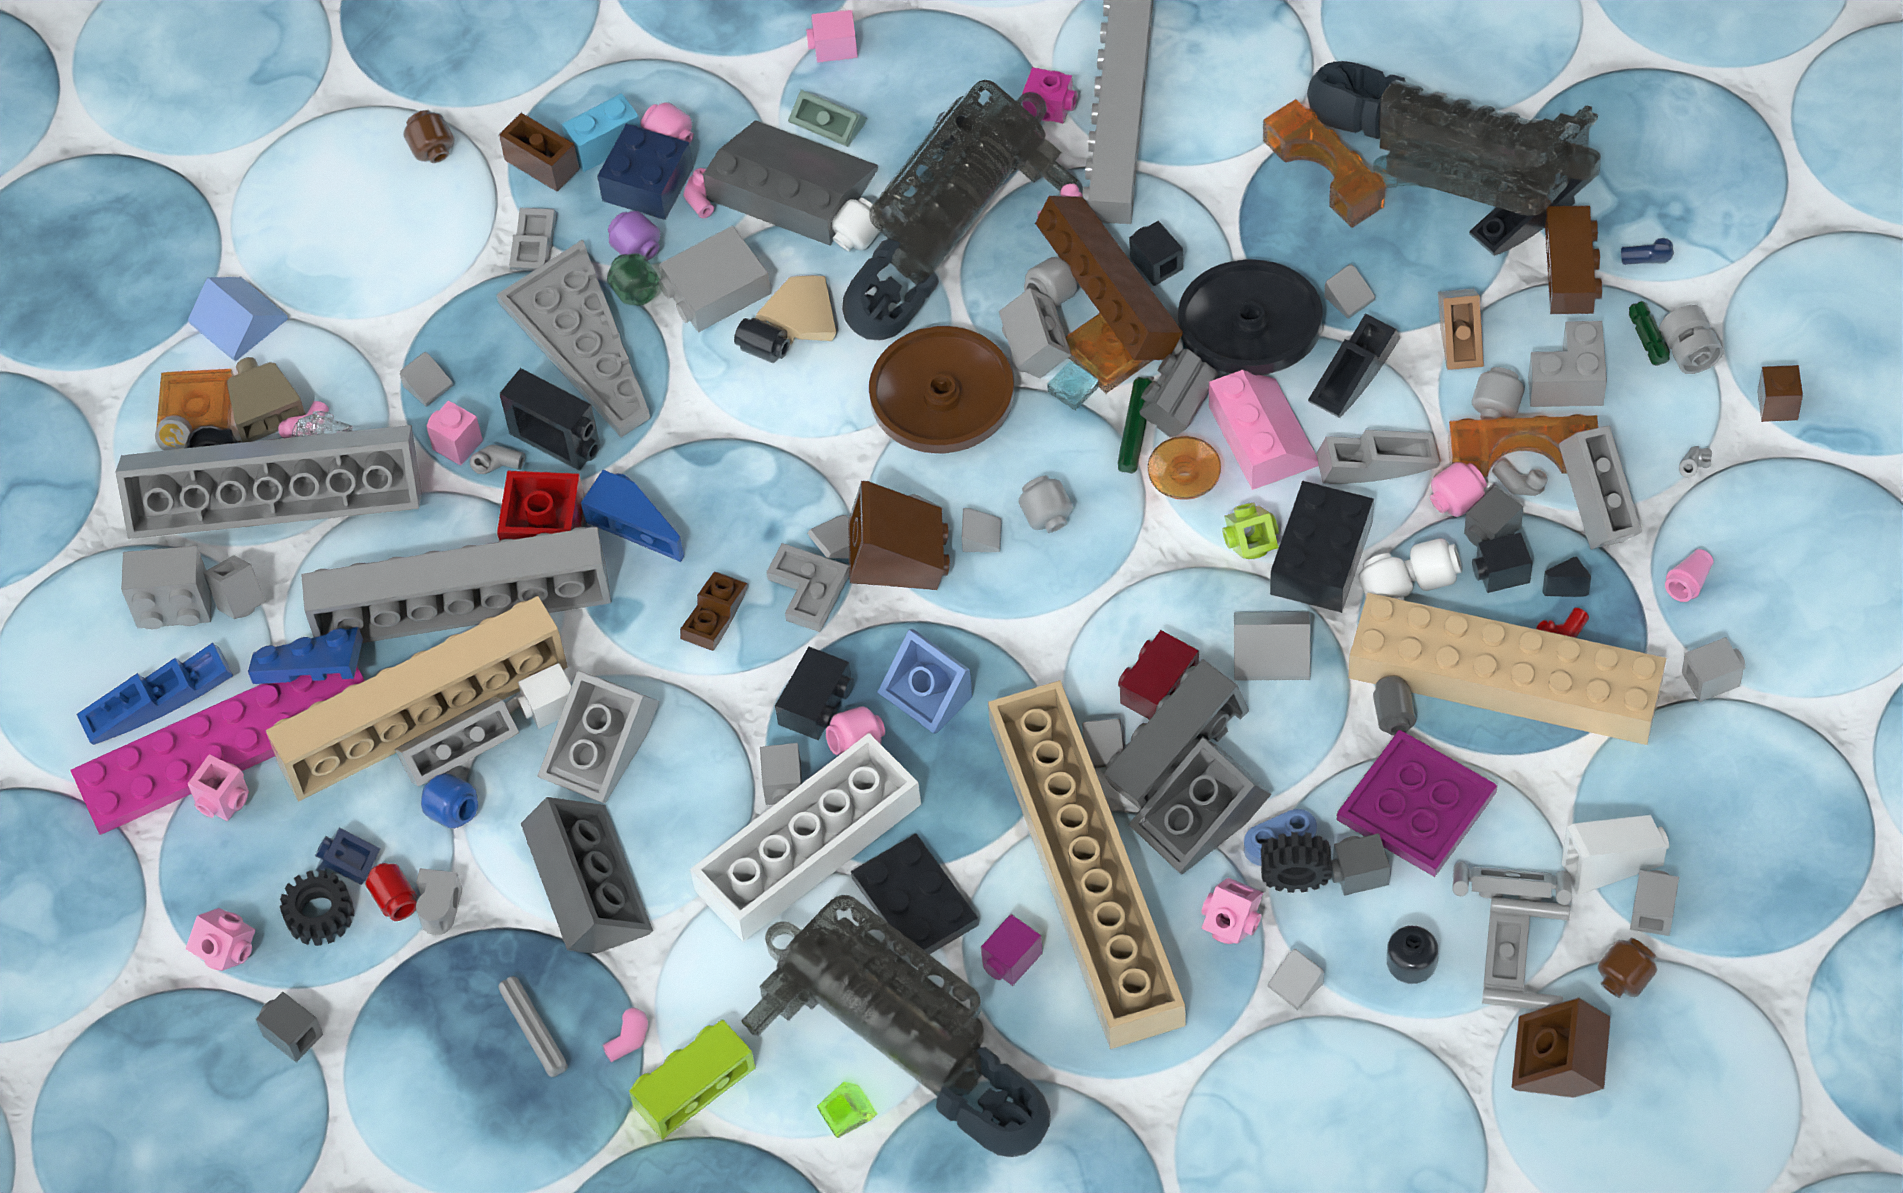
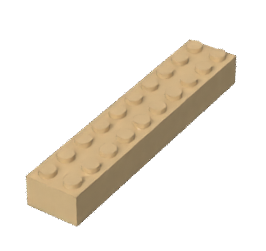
M1061 681L989 701L990 727L1110 1049L1185 1027V1003Z

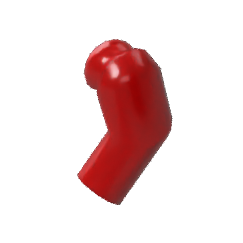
M1574 608L1563 624L1556 625L1552 620H1549V622L1543 620L1537 625L1536 630L1577 638L1588 622L1589 615L1581 608Z

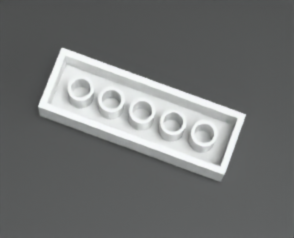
M868 733L693 866L690 872L695 892L744 942L921 805L918 781Z

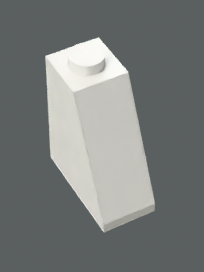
M1651 815L1574 823L1566 828L1562 865L1565 871L1570 874L1571 883L1578 896L1638 875L1640 870L1649 871L1663 866L1666 849H1669V841L1662 827L1657 828Z

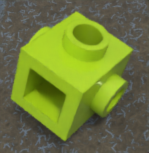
M1255 503L1242 504L1233 509L1234 513L1224 515L1227 527L1222 528L1225 544L1228 549L1232 548L1243 559L1260 558L1265 556L1267 551L1279 548L1276 535L1279 534L1276 519L1273 513H1269L1260 505L1255 506ZM1251 526L1250 531L1245 533L1244 528Z

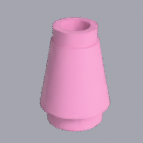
M1697 549L1669 571L1665 582L1668 594L1680 602H1688L1690 599L1698 597L1714 563L1712 556L1705 550Z

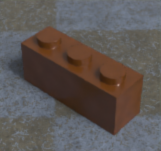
M1547 206L1545 243L1550 314H1594L1595 299L1602 298V279L1595 278V270L1600 268L1599 249H1593L1592 242L1598 239L1597 220H1591L1590 206Z

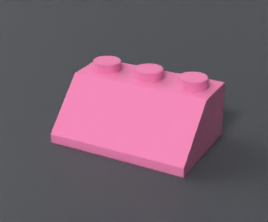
M1241 370L1209 382V408L1252 490L1319 466L1317 456L1275 378L1253 375L1248 371Z

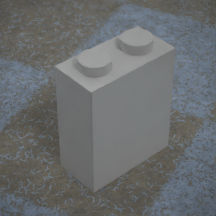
M733 225L659 264L662 279L658 280L663 294L666 298L670 299L672 297L675 300L677 311L685 323L690 321L698 332L771 294L767 270Z

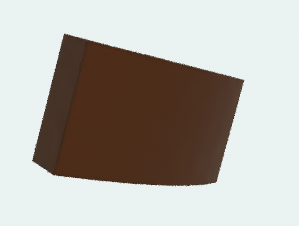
M714 571L697 594V606L680 628V639L714 651L742 602L747 590V583Z

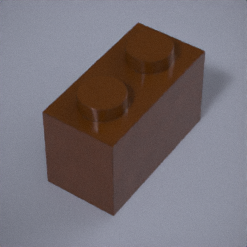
M522 112L499 134L504 160L556 192L579 170L574 143Z

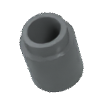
M1397 676L1379 680L1375 684V691L1373 692L1379 729L1394 736L1399 729L1407 733L1416 724L1410 687L1405 684L1403 678Z

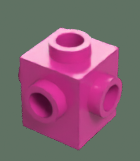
M1032 67L1022 92L1023 115L1038 118L1042 121H1053L1063 124L1067 112L1074 110L1077 101V91L1073 90L1072 75Z

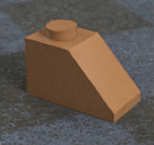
M1475 289L1438 292L1440 330L1447 370L1484 367L1479 294Z

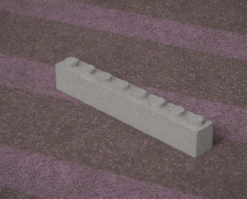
M1104 0L1103 16L1108 17V22H1101L1100 43H1105V49H1098L1097 70H1102V76L1095 77L1094 97H1099V104H1092L1091 124H1096V131H1089L1088 151L1093 152V159H1086L1085 179L1090 180V187H1083L1082 196L1102 223L1131 224L1153 0Z

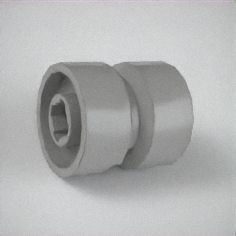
M1697 305L1680 307L1668 314L1660 323V332L1668 347L1672 349L1673 357L1680 370L1685 374H1695L1709 369L1722 357L1723 347L1715 332L1711 330L1710 323L1701 307Z

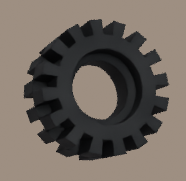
M1291 832V836L1287 837L1283 833L1278 835V839L1271 837L1268 839V843L1264 842L1262 844V849H1260L1261 875L1263 883L1266 882V886L1269 888L1275 886L1277 891H1282L1286 888L1287 893H1294L1295 889H1300L1302 893L1308 892L1309 887L1313 890L1319 889L1320 884L1325 886L1328 880H1331V846H1329L1327 840L1322 841L1321 836L1316 835L1312 838L1311 833L1305 832L1303 836H1298V832Z
M313 870L307 871V879L302 880L301 876L298 875L294 877L295 886L290 883L285 886L287 895L281 894L280 901L282 905H280V911L288 931L291 932L296 940L300 937L302 943L308 945L310 939H312L315 946H321L322 938H326L329 944L334 942L332 936L334 933H337L340 938L345 934L343 925L350 928L352 924L350 916H354V908L343 880L339 881L337 875L331 873L328 878L325 870H319L318 877H315ZM327 898L331 901L330 910L320 917L309 918L303 914L304 906L314 899Z

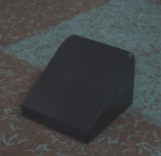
M1572 557L1545 571L1542 593L1545 596H1587L1590 591L1591 576L1578 557Z

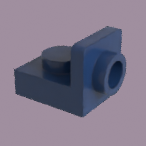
M339 828L332 838L325 836L318 847L315 856L320 861L315 871L319 872V870L329 868L362 885L381 848Z

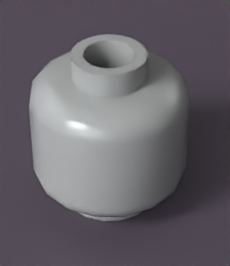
M1050 257L1028 270L1025 276L1024 291L1031 288L1052 298L1056 307L1075 295L1077 281L1073 277L1071 267L1066 261L1058 257Z
M1493 367L1490 371L1480 375L1472 398V405L1481 414L1480 418L1483 421L1491 424H1501L1502 420L1513 419L1516 416L1524 393V386L1518 380V374L1505 368Z
M1040 476L1022 487L1023 493L1019 497V505L1032 529H1046L1048 533H1052L1067 524L1066 518L1071 514L1073 506L1059 480L1049 479L1048 476Z

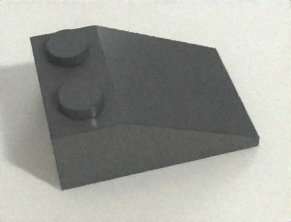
M1202 737L1128 825L1183 875L1246 825L1272 794L1221 747Z

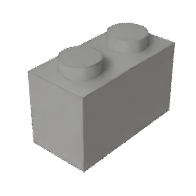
M1029 288L999 311L1003 324L1002 332L1008 340L1012 352L1011 360L1019 371L1029 373L1040 379L1071 356L1052 298Z

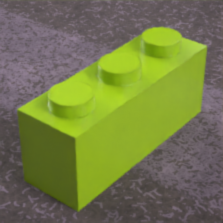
M723 1019L714 1026H706L697 1034L693 1042L683 1049H677L670 1053L665 1059L664 1064L652 1073L648 1072L641 1075L634 1082L633 1087L629 1089L633 1107L663 1140L756 1069L752 1050Z

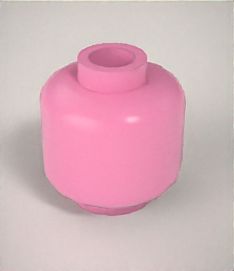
M669 102L652 105L645 112L641 120V127L643 129L689 143L693 139L694 134L691 132L692 119L688 114Z
M1455 462L1432 479L1431 488L1433 494L1430 495V500L1440 513L1444 514L1447 511L1449 514L1459 517L1467 513L1485 496L1484 488L1487 487L1483 475L1473 464L1468 463L1466 465L1461 462Z
M861 706L835 714L830 721V726L826 728V740L833 754L840 755L868 733L881 744L882 737L885 735V727L878 715H874L871 710Z

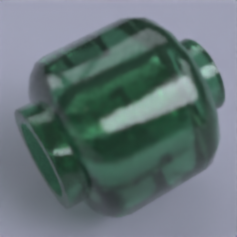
M639 253L622 254L613 260L607 273V282L622 303L642 306L650 302L657 294L660 278L645 256Z

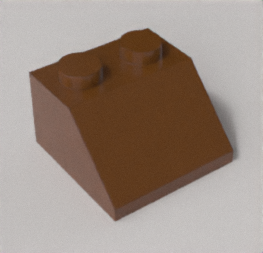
M1581 998L1520 1015L1518 1017L1511 1088L1516 1091L1571 1098L1603 1090L1605 1086L1611 1017Z

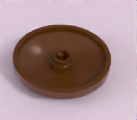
M954 326L927 327L897 339L879 356L870 374V405L879 426L899 444L925 453L958 452L982 443L992 436L1005 422L1011 411L1014 399L1013 373L1004 353L996 344L983 335Z

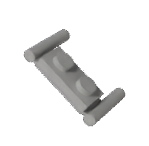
M1464 862L1456 863L1453 868L1452 889L1457 896L1466 895L1469 882H1472V891L1479 892V896L1489 899L1491 897L1502 898L1503 894L1519 895L1518 899L1540 902L1542 897L1551 898V889H1556V900L1559 904L1568 905L1572 901L1571 876L1567 871H1559L1555 876L1552 873L1484 867L1469 868Z
M1491 897L1482 1004L1540 1010L1563 1003V996L1523 992L1530 917L1569 921L1571 905Z

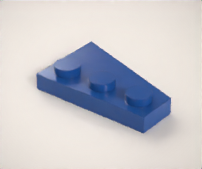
M358 627L347 630L339 628L330 631L326 635L314 638L301 637L289 644L277 647L273 645L265 646L253 652L248 674L253 684L292 682L300 675H310L313 681L325 680L328 677L327 674L340 673L342 679H354L363 638Z

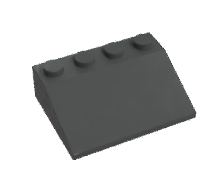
M755 120L718 150L703 173L706 196L709 201L831 246L834 241L833 237L836 234L832 229L834 217L846 201L850 199L858 201L878 171V165Z

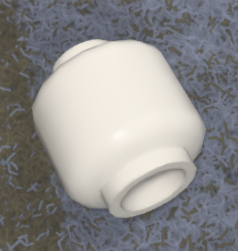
M862 197L858 201L854 199L846 201L832 221V229L836 233L833 240L847 251H850L852 247L857 250L867 249L883 228L880 219L882 213L877 207Z
M1443 538L1412 546L1410 550L1411 559L1404 561L1411 581H1417L1418 586L1424 591L1452 585L1457 580V574L1462 573L1461 561L1456 545H1449Z
M1384 553L1372 557L1363 563L1364 569L1359 573L1358 578L1365 597L1368 592L1405 601V598L1412 592L1413 584L1402 559L1391 557L1390 553Z

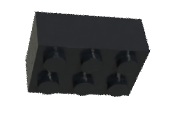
M1302 481L1271 568L1270 595L1342 613L1373 523L1374 498Z

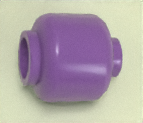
M639 211L622 212L609 225L608 238L610 246L630 263H639L644 259L650 260L659 251L660 230Z

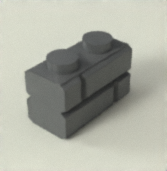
M1183 349L1175 356L1169 354L1158 367L1157 371L1161 373L1160 378L1157 382H1151L1141 396L1145 403L1139 411L1140 415L1150 423L1156 424L1157 428L1168 437H1175L1187 429L1209 392V382L1215 380L1218 376V372L1206 362H1201V359L1189 349Z

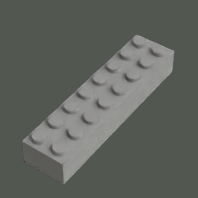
M412 425L121 455L115 471L128 539L419 509L422 495Z
M578 527L566 532L554 534L541 533L529 538L504 539L498 543L479 546L467 545L460 549L442 552L429 551L423 555L404 558L392 557L385 561L367 564L355 563L348 567L318 569L314 572L301 574L304 611L313 637L326 635L330 631L339 628L347 630L358 627L363 638L362 643L479 625L484 619L496 617L512 609L517 603L528 601L536 596H539L548 613L611 603L607 567L597 527Z

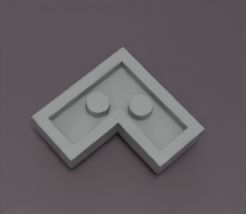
M781 543L767 570L769 581L796 589L785 612L786 621L818 632L821 631L849 577V565Z

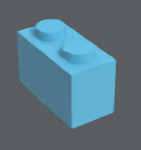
M622 93L562 123L564 138L574 143L578 165L583 172L606 161L625 124L641 128L639 115Z

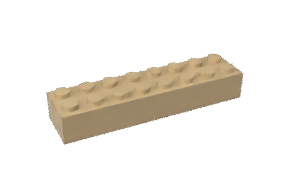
M1367 592L1349 655L1348 678L1376 684L1383 678L1397 676L1404 679L1405 684L1410 687L1411 693L1647 745L1667 658Z
M536 596L528 601L517 603L512 609L496 617L484 619L474 628L461 634L450 636L445 642L427 651H420L414 654L409 660L399 665L385 668L376 676L360 684L351 685L342 693L326 701L316 702L307 710L291 718L278 721L273 727L265 731L279 768L298 802L395 754V748L494 696L504 700L520 692L518 682L558 663L563 670L568 668L559 630L539 596Z

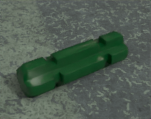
M1640 301L1637 304L1630 305V319L1636 325L1635 329L1644 349L1649 352L1647 355L1651 364L1654 366L1665 364L1670 360L1669 349L1666 343L1662 342L1663 337L1654 317L1650 316L1651 311L1647 303Z

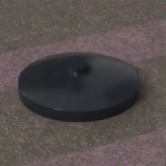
M1237 260L1212 267L1200 274L1189 284L1179 302L1178 326L1183 331L1181 339L1184 345L1197 355L1201 362H1206L1212 368L1230 374L1245 370L1253 375H1264L1286 369L1310 353L1321 334L1323 309L1316 289L1304 276L1295 270L1265 260Z

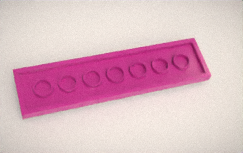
M358 667L356 668L354 679H342L340 673L327 674L328 677L320 681H313L310 675H300L292 682L260 684L71 769V774L99 835L192 794L187 783L209 754L224 762L234 764L241 771L274 757L275 754L265 730L273 727L282 719L291 718L307 710L316 702L326 701L342 693L351 685L364 682L365 680Z

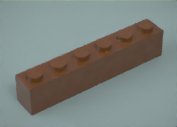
M1048 196L1035 222L1036 226L1057 255L1069 264L1073 277L1134 360H1164L1169 354L1173 353L1183 331L1085 199L1076 196Z

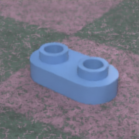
M1293 809L1252 827L1244 837V854L1251 863L1261 866L1260 849H1262V845L1257 842L1259 839L1268 840L1271 837L1278 839V835L1283 833L1288 837L1291 836V832H1298V836H1303L1305 832L1311 833L1312 838L1317 835L1315 818L1305 810ZM1295 823H1300L1304 827L1301 829H1295L1291 825Z

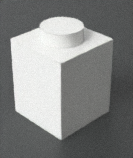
M558 663L518 682L522 695L517 698L518 705L526 719L529 717L533 718L538 729L559 720L572 687Z

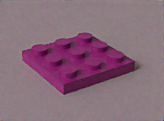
M1399 729L1338 810L1336 820L1364 837L1379 833L1385 849L1436 877L1497 793L1498 785Z

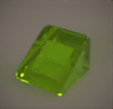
M845 1081L816 1106L836 1138L844 1136L878 1115L861 1087Z

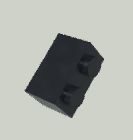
M808 646L775 704L778 725L819 741L825 728L830 726L832 717L837 714V707L840 701L847 699L852 691L854 679L851 678L849 662Z

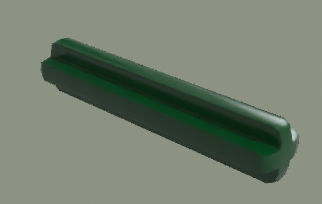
M1137 377L1133 381L1117 461L1118 470L1122 473L1128 472L1132 474L1137 471L1147 422L1140 415L1139 411L1145 403L1141 396L1152 382L1149 378Z

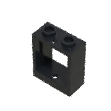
M520 368L499 393L509 434L580 471L587 461L595 458L600 448L591 404Z

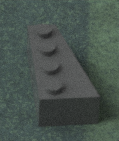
M1204 659L1196 667L1192 666L1184 673L1180 681L1181 685L1172 695H1166L1159 702L1155 715L1147 724L1143 723L1138 726L1132 734L1129 745L1122 753L1117 752L1107 763L1104 776L1110 786L1140 810L1202 737L1207 740L1214 739L1218 742L1228 732V728L1225 726L1231 718L1236 716L1241 720L1249 712L1238 685Z

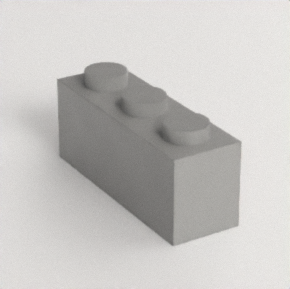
M1610 426L1579 432L1559 443L1590 550L1621 543L1641 533L1640 524Z
M494 696L395 748V751L411 782L419 787L435 776L443 774L519 734V731L504 701Z

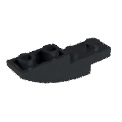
M1575 146L1571 147L1526 189L1520 185L1469 231V234L1493 256L1518 246L1545 228L1547 206H1573L1575 204L1574 196L1600 173L1599 167Z

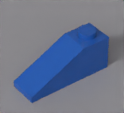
M602 470L581 502L585 522L681 562L684 558L681 537L635 482L621 473L613 474Z

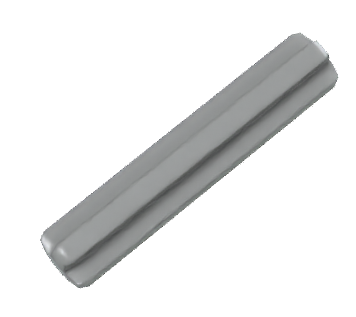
M511 976L500 982V993L548 1075L556 1077L560 1073L567 1070L566 1060L518 978Z

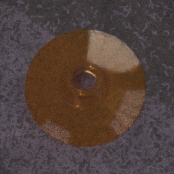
M1190 436L1174 437L1162 442L1153 450L1148 460V476L1152 485L1165 496L1179 500L1195 499L1205 495L1214 488L1221 474V461L1216 450L1207 442ZM1181 473H1188V474H1190V475L1181 476V475H1179V474H1181Z

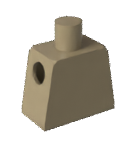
M246 357L236 364L238 375L230 377L227 380L234 420L242 443L253 442L278 432L279 424L290 417L306 415L299 395L275 363L268 362L258 366L255 358Z

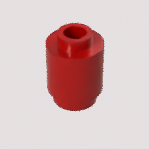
M382 863L370 871L365 885L384 916L390 917L392 921H401L416 911L417 894L397 864Z

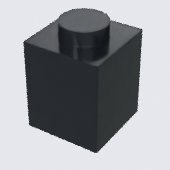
M1159 220L1148 227L1138 229L1129 237L1130 259L1153 286L1183 270V248Z
M1521 533L1478 543L1477 557L1472 559V567L1477 581L1483 580L1487 593L1528 584L1531 581L1533 563Z

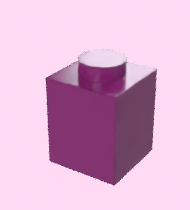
M1010 914L981 946L983 968L994 979H1003L1014 986L1043 954L1041 935Z

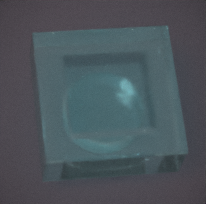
M1072 361L1047 383L1048 393L1075 411L1098 389V379Z

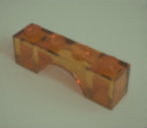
M1295 99L1263 119V142L1285 163L1295 160L1312 161L1324 166L1332 173L1334 180L1330 184L1329 207L1351 228L1385 207L1386 185L1382 177L1377 173H1372L1363 164L1356 152L1349 151L1341 143L1338 135L1333 130H1328L1318 121L1313 110L1305 108Z
M1574 414L1564 417L1539 415L1533 418L1499 417L1486 420L1465 418L1459 421H1449L1450 465L1455 462H1461L1466 465L1471 463L1480 471L1483 477H1488L1494 463L1504 455L1516 451H1532L1549 458L1558 467L1561 474H1568L1559 443L1576 433L1599 428L1597 415L1585 416L1583 414Z

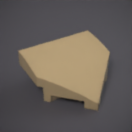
M825 276L789 277L755 317L785 329L790 345L794 342L795 337L803 340L833 341L836 334Z

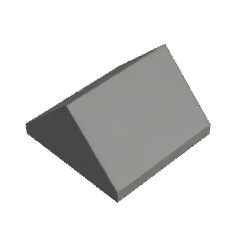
M1234 612V680H1310L1309 612Z

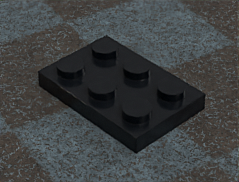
M916 833L851 871L853 881L913 964L979 926L976 914Z

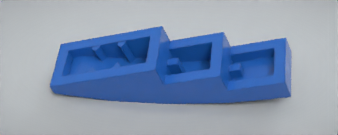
M212 642L183 663L174 658L146 678L136 673L76 715L89 742L95 745L130 732L173 712L231 678L233 674L220 648Z

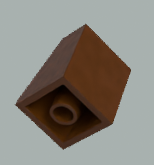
M861 481L848 520L850 583L937 590L942 576L948 575L950 565L949 554H944L943 545H946L948 540V523L942 522V508L870 481Z

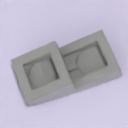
M520 208L517 233L513 235L510 270L534 271L548 262L556 222L554 209Z

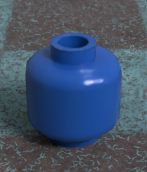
M443 773L437 775L423 788L421 796L422 811L429 819L447 828L455 829L470 822L477 812L476 790L470 783L452 774Z

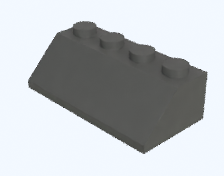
M546 797L520 824L567 950L597 954L648 936L653 932L606 806Z

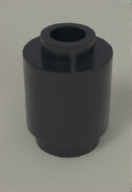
M744 318L739 323L734 335V343L740 346L741 351L771 363H775L779 358L783 359L790 346V340L787 338V331L757 318H752L751 320Z

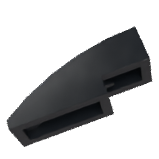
M1365 313L1349 341L1344 339L1308 401L1341 418L1368 387L1400 340L1397 329Z

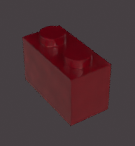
M1160 630L1153 641L1147 640L1144 643L1135 665L1132 668L1127 667L1118 681L1120 704L1150 720L1155 715L1159 702L1166 695H1172L1181 685L1180 681L1184 673L1190 667H1196L1199 664V650Z

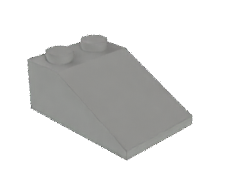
M577 671L537 777L599 802L606 803L644 741L659 701L599 677Z

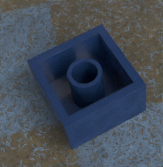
M625 124L597 175L602 201L666 220L694 168L690 143Z

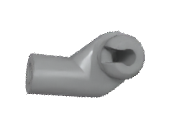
M489 445L471 456L470 466L478 474H487L501 466L521 470L525 462V453L498 445Z
M1699 446L1691 447L1679 464L1680 474L1690 478L1697 473L1698 467L1709 468L1712 457L1711 449H1701Z
M1506 460L1499 461L1492 469L1493 474L1512 494L1536 496L1544 491V486L1548 481L1546 474L1538 469L1530 471L1528 475H1519Z

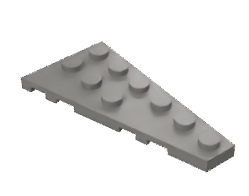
M583 239L496 294L498 303L620 437H623L650 419L648 407L638 381L634 376L628 355L621 342L619 332L597 280L596 272L587 254Z

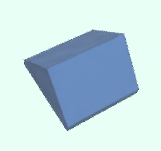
M207 277L188 318L189 324L234 362L288 320L287 315L242 277Z
M909 629L877 693L933 734L938 733L972 698L970 669L914 629Z

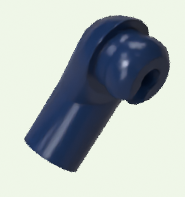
M1659 238L1651 245L1621 248L1623 265L1642 263L1665 264L1674 255L1673 243L1667 238Z

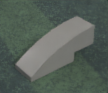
M1365 430L1361 438L1325 437L1316 453L1323 484L1363 483L1394 479L1437 468L1440 464L1433 433Z

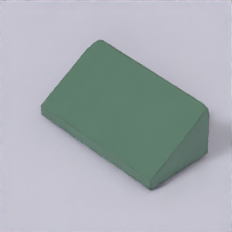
M800 90L788 118V122L846 147L850 146L867 120L866 117L803 90Z

